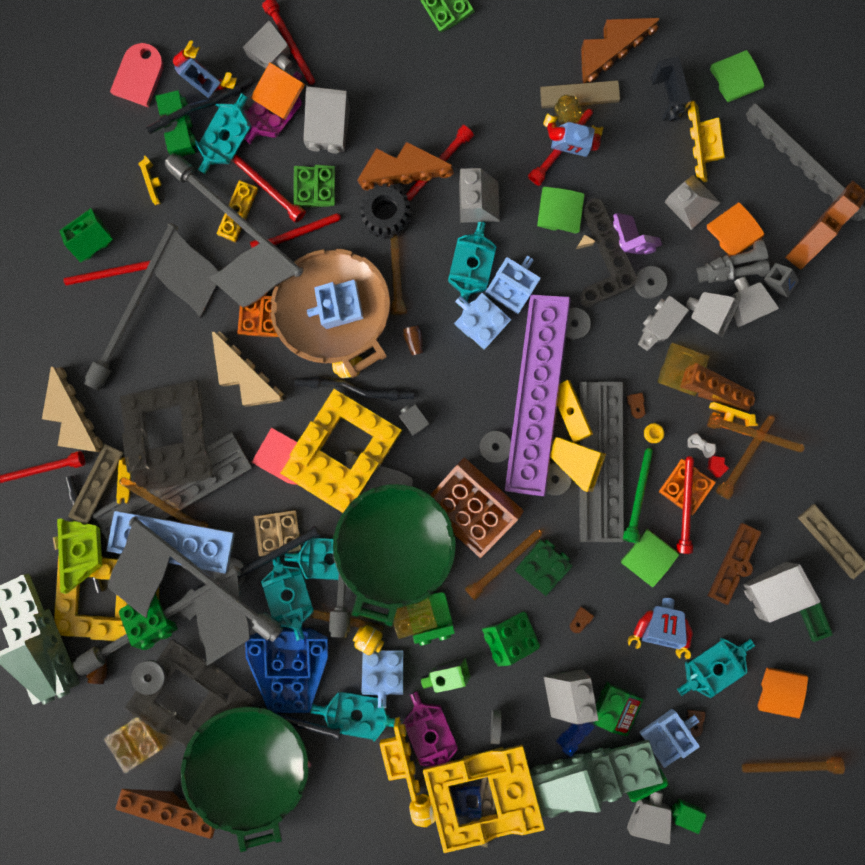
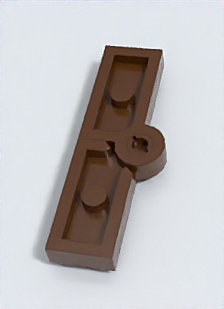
M740 523L707 596L725 605L729 604L739 583L740 576L747 577L753 571V567L748 561L760 537V531Z

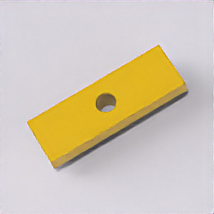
M239 180L230 200L229 206L233 210L239 208L240 210L237 213L245 220L258 188ZM225 213L216 234L236 242L242 227Z
M566 380L560 384L557 406L573 443H577L593 435L571 382Z

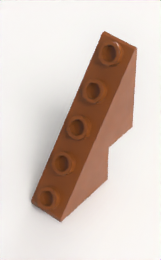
M659 18L606 20L603 29L604 39H586L583 41L581 48L583 83L595 81L601 71L609 70L615 60L618 58L621 60L628 54L630 48L633 46L635 48L638 47L648 34L650 36L659 29L657 25Z
M406 142L397 158L376 148L357 181L363 190H372L374 186L378 185L380 187L382 184H387L390 187L391 184H410L413 181H429L436 177L448 178L454 174L451 164Z
M852 180L785 258L801 270L838 234L842 225L860 209L865 200V190Z
M697 363L685 368L680 388L699 393L698 397L747 412L754 405V392Z
M122 789L115 808L124 813L209 839L213 838L215 831L213 827L203 822V819L195 811L193 812L187 800H180L173 791Z

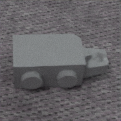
M668 296L665 300L661 298L655 306L657 311L653 316L650 314L643 322L645 327L642 331L644 333L638 345L646 351L656 342H663L665 339H668L689 310L671 296Z

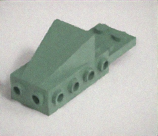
M29 573L1 585L0 608L8 625L3 628V632L9 647L0 651V665L27 689L33 705L42 702L43 705L55 700V695L61 698L70 694L69 689L79 685V680L50 609L44 611Z
M649 740L612 750L600 748L591 753L577 754L565 760L558 759L550 764L537 765L530 772L542 817L548 816L550 818L556 817L565 811L598 813L601 812L603 801L614 802L622 797V793L663 783Z

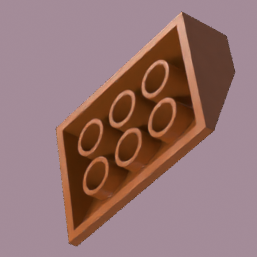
M465 457L430 494L447 513L452 523L454 535L480 558L517 522L524 512L523 509Z

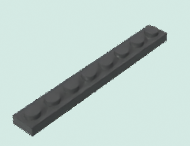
M756 103L745 114L748 121L754 126L757 125L762 130L761 133L764 137L773 140L776 143V148L782 153L785 152L790 157V161L795 166H800L804 170L805 176L810 180H815L819 184V189L824 193H828L834 202L845 188ZM861 205L860 209L851 219L858 222L865 219V207Z

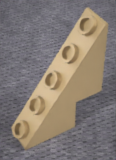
M220 331L218 333L212 332L220 385L231 386L240 384L242 405L246 407L283 401L282 396L284 394L276 386L272 388L268 384L270 380L262 372L258 374L254 370L256 366L248 358L244 361L239 356L242 352L236 346L232 345L230 347L226 343L228 339Z
M51 366L42 419L62 422L58 446L101 452L103 447L102 441L99 437L95 436L92 422L86 419L84 415L85 409L75 397L76 391L73 386L68 384L65 370L62 367L56 368Z

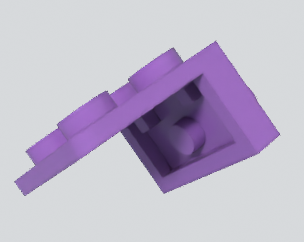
M621 213L613 215V225L619 233V244L624 252L650 254L655 252L657 247L662 246L661 240L658 237L639 236L632 216Z

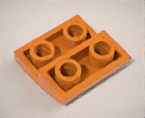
M269 62L251 99L286 120L305 84Z
M739 202L707 224V229L720 241V247L729 256L740 254L765 235L756 220Z
M263 296L257 302L244 308L240 306L237 335L278 337L271 319L272 296Z
M683 459L680 460L659 490V493L681 509H683L685 461ZM693 467L692 516L716 483L700 473L695 467Z
M767 667L761 683L763 690L757 705L759 711L800 718L806 696L808 676Z

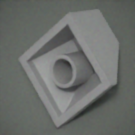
M694 175L684 181L665 201L691 230L720 204L716 197Z

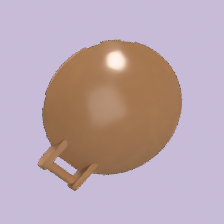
M343 249L318 250L296 260L294 263L300 268L303 267V274L300 277L292 276L275 286L271 298L272 323L283 344L296 355L309 361L318 363L342 362L352 378L379 359H385L387 356L377 342V339L383 332L389 317L390 296L380 271L365 257L362 258L353 254L352 251ZM351 280L357 282L364 319L325 329L321 325L319 314L311 317L308 316L307 309L317 307L314 287L331 282L335 285ZM371 347L376 351L354 366L349 362Z

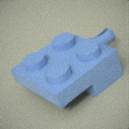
M526 256L522 265L506 257L485 292L486 295L519 314L540 280V277L528 270L534 261L532 258L529 260V256Z
M355 280L337 285L331 282L314 287L317 307L307 309V314L309 317L319 314L321 325L325 329L364 319L358 286Z
M483 293L471 303H468L461 296L455 301L464 310L454 324L483 349L511 321Z
M375 651L370 656L363 653L362 694L378 695V708H382V700L383 708H387L386 695H403V651H379V653Z
M673 709L639 731L644 740L650 741L653 753L664 768L679 757L685 758L700 747L690 731V728L699 723V720L693 715L684 722Z

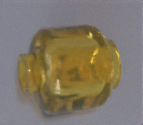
M563 95L554 106L558 121L562 125L567 122L577 124L582 117V108L578 98L575 96Z

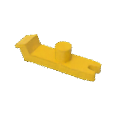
M144 156L145 158L138 165L141 167L151 200L155 205H158L160 202L155 187L162 184L159 177L151 178L149 169L153 164Z
M715 402L710 404L709 408L725 413L724 421L732 423L734 417L745 420L746 427L758 425L756 424L755 414L750 415Z
M121 457V460H119L118 504L122 503V499H125V503L129 504L134 457Z

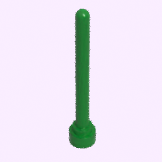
M647 448L644 452L630 525L623 534V540L632 543H639L640 538L637 527L653 453L650 448Z

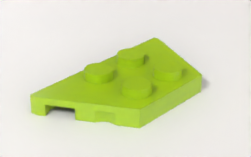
M60 518L57 519L60 592L67 594L102 566L100 528L96 525H85L81 522H70Z

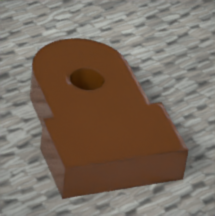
M643 393L626 396L632 416L635 419L642 418L645 415Z
M581 606L570 623V629L574 633H580L594 617Z
M688 710L687 720L693 715L699 720V723L696 724V729H694V726L690 728L692 736L698 737L702 734L705 711Z

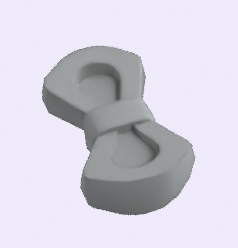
M698 433L690 435L687 440L689 448L698 447V449L703 451L706 458L716 454V444L707 443L706 440H702Z

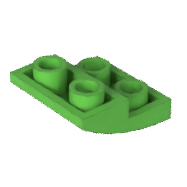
M420 0L440 32L455 26L475 12L468 0Z
M747 50L711 64L710 71L719 82V91L727 102L764 88L760 72Z
M294 166V205L301 207L334 206L335 166Z
M543 187L537 226L554 231L560 229L575 234L580 231L584 193Z
M647 528L640 536L639 543H634V546L621 559V563L651 587H654L677 559L679 553Z

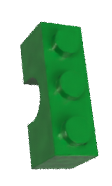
M179 91L155 96L160 116L169 115L188 105L186 97H182ZM185 115L176 120L177 126L173 131L164 133L167 150L170 155L176 154L183 157L196 154L194 147L197 146L195 143L196 138L190 129L193 127L190 115Z

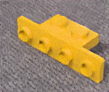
M691 101L688 115L690 121H693V127L690 128L691 137L693 140L695 139L696 144L693 147L694 158L698 160L695 171L697 178L700 177L703 182H707L705 163L725 158L721 121L719 118L700 122L698 105L695 101Z
M400 717L395 718L394 723L396 737L381 739L380 748L389 781L406 778L413 802L417 800V793H420L419 781L415 780L414 777L416 773L414 761H410L409 757L411 755L410 744L405 741L406 727L405 724H401Z

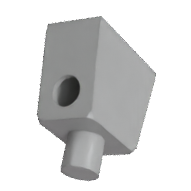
M270 21L243 46L247 57L265 69L269 62L276 67H280L285 72L292 67L293 63L288 59L290 55L289 47Z
M745 276L734 281L738 292L730 297L740 302L734 313L738 328L779 309L762 283L759 282L750 286Z
M703 292L699 300L690 297L686 308L694 311L692 319L723 337L740 302L733 297Z
M657 791L650 795V799L643 798L637 801L627 825L630 835L670 844L671 809L667 804L662 803L663 792Z

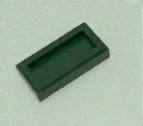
M820 602L800 610L813 642L833 635Z

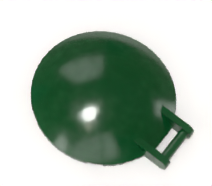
M382 485L359 495L342 513L335 528L333 555L339 575L348 588L357 595L352 616L358 617L360 615L385 622L387 626H392L397 608L423 601L441 586L447 578L455 556V537L451 526L452 523L447 513L429 494L407 485ZM363 602H366L369 604L387 608L389 610L387 614H384L363 608L361 606Z
M252 706L236 707L222 711L203 723L190 739L181 764L182 789L193 812L195 811L203 819V822L214 829H221L231 832L230 834H236L240 852H245L248 848L274 841L276 843L282 842L279 822L298 804L308 777L307 752L296 729L279 714ZM273 829V833L247 840L245 838L247 835Z

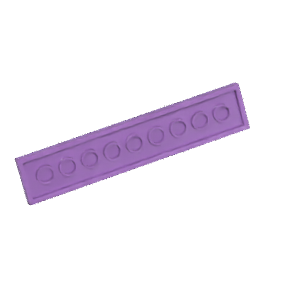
M530 295L505 491L546 497L570 297Z

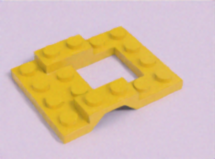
M333 389L314 421L309 423L290 453L291 457L280 474L343 513L347 506L362 494L364 487L373 473L380 467L402 430ZM341 417L373 436L351 470L320 451Z
M58 556L54 621L60 635L91 637L92 640L115 641L124 636L126 631L121 621L119 610L128 605V603L116 595L115 617L78 615L80 584L67 594L60 592ZM102 556V566L89 577L109 580L118 559ZM158 588V590H157V592H156V595H157V597H158V600H159V588Z
M523 745L506 749L502 747L464 756L460 760L423 769L444 853L482 845L504 835H526L545 830ZM488 777L497 814L481 817L479 821L459 825L449 786Z

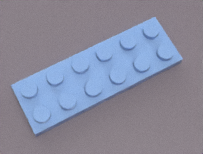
M114 511L107 546L108 552L122 553L131 529L129 521L132 517L137 516L138 520L199 568L224 574L228 571L234 532ZM170 557L169 563L181 565Z

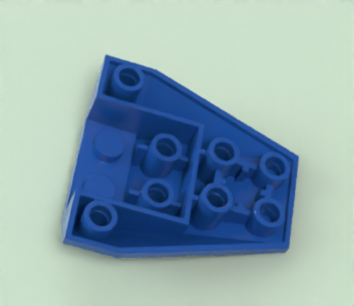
M283 628V631L274 642L271 640L267 641L258 633L250 635V640L245 642L246 659L268 710L275 713L310 712L328 659V637L311 628H302L305 637L303 640L298 632L300 641H296L292 628Z

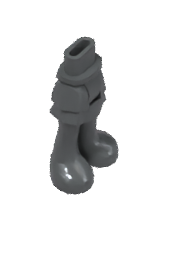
M761 239L754 242L753 249L748 252L719 257L709 264L705 263V266L697 268L699 283L706 281L708 283L725 282L727 280H734L736 277L758 274L760 277L767 276L770 272V266L766 260L768 259V252L764 241ZM757 261L756 263L738 268L733 267L737 264Z

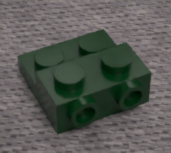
M539 539L514 571L547 596L572 565L569 563L571 559L562 552L557 554L553 550L555 546L547 539L544 542Z

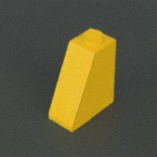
M556 437L552 442L550 457L582 490L593 492L606 454Z

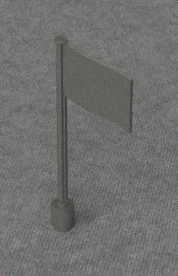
M171 154L166 159L165 166L172 175L182 183L190 182L260 243L242 253L223 270L209 276L214 283L241 307L244 308L257 302L275 286L292 276L300 277L303 274V267L300 268L194 176L195 168L182 156Z
M173 223L167 224L168 227L101 360L92 362L85 376V385L96 390L104 387L112 371L109 368V362L154 273L169 290L189 304L198 316L201 317L217 286L209 276L218 273V271L208 260L185 242L177 233L178 227Z
M349 450L344 454L346 455V467L351 470L358 457L355 456L356 453ZM380 466L373 473L362 493L388 484L412 486L413 478L400 471ZM340 575L338 578L337 608L334 609V612L330 611L329 631L331 632V637L346 638L347 632H350L351 612H347V608H345L346 584Z
M137 516L130 519L129 526L131 529L126 545L109 579L108 588L147 618L151 602L165 576L170 557H172L251 619L254 624L252 629L263 638L272 642L278 638L283 631L278 621L266 612L263 615L256 613L138 520Z
M233 566L226 574L219 576L215 580L242 601L238 580L241 570L238 566ZM207 585L163 611L166 619L195 602L197 624L206 650L207 666L250 640V627L247 616ZM127 634L104 648L93 647L78 656L76 661L73 662L76 672L81 676L84 674L88 675L103 666L109 654L130 642Z

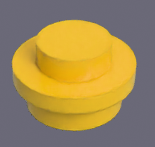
M649 424L644 429V437L650 443H658L664 437V430L659 424Z

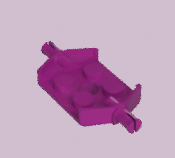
M296 71L292 77L300 80L302 75ZM298 96L286 120L276 114H270L267 108L255 101L248 111H244L251 124L250 131L244 140L251 144L253 139L260 135L276 138L302 105L300 97Z
M415 691L414 694H410L414 704L413 709L404 719L403 724H405L418 761L422 766H435L447 763L458 750V746L452 736L441 705L421 702L418 691ZM429 731L436 734V739L432 742L425 739V734Z

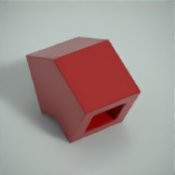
M712 456L708 459L707 469L716 478L721 477L729 468L724 464L725 458Z

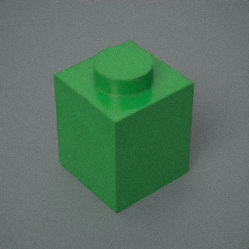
M678 798L677 803L673 804L671 808L672 820L676 825L697 834L700 833L706 813L700 807Z

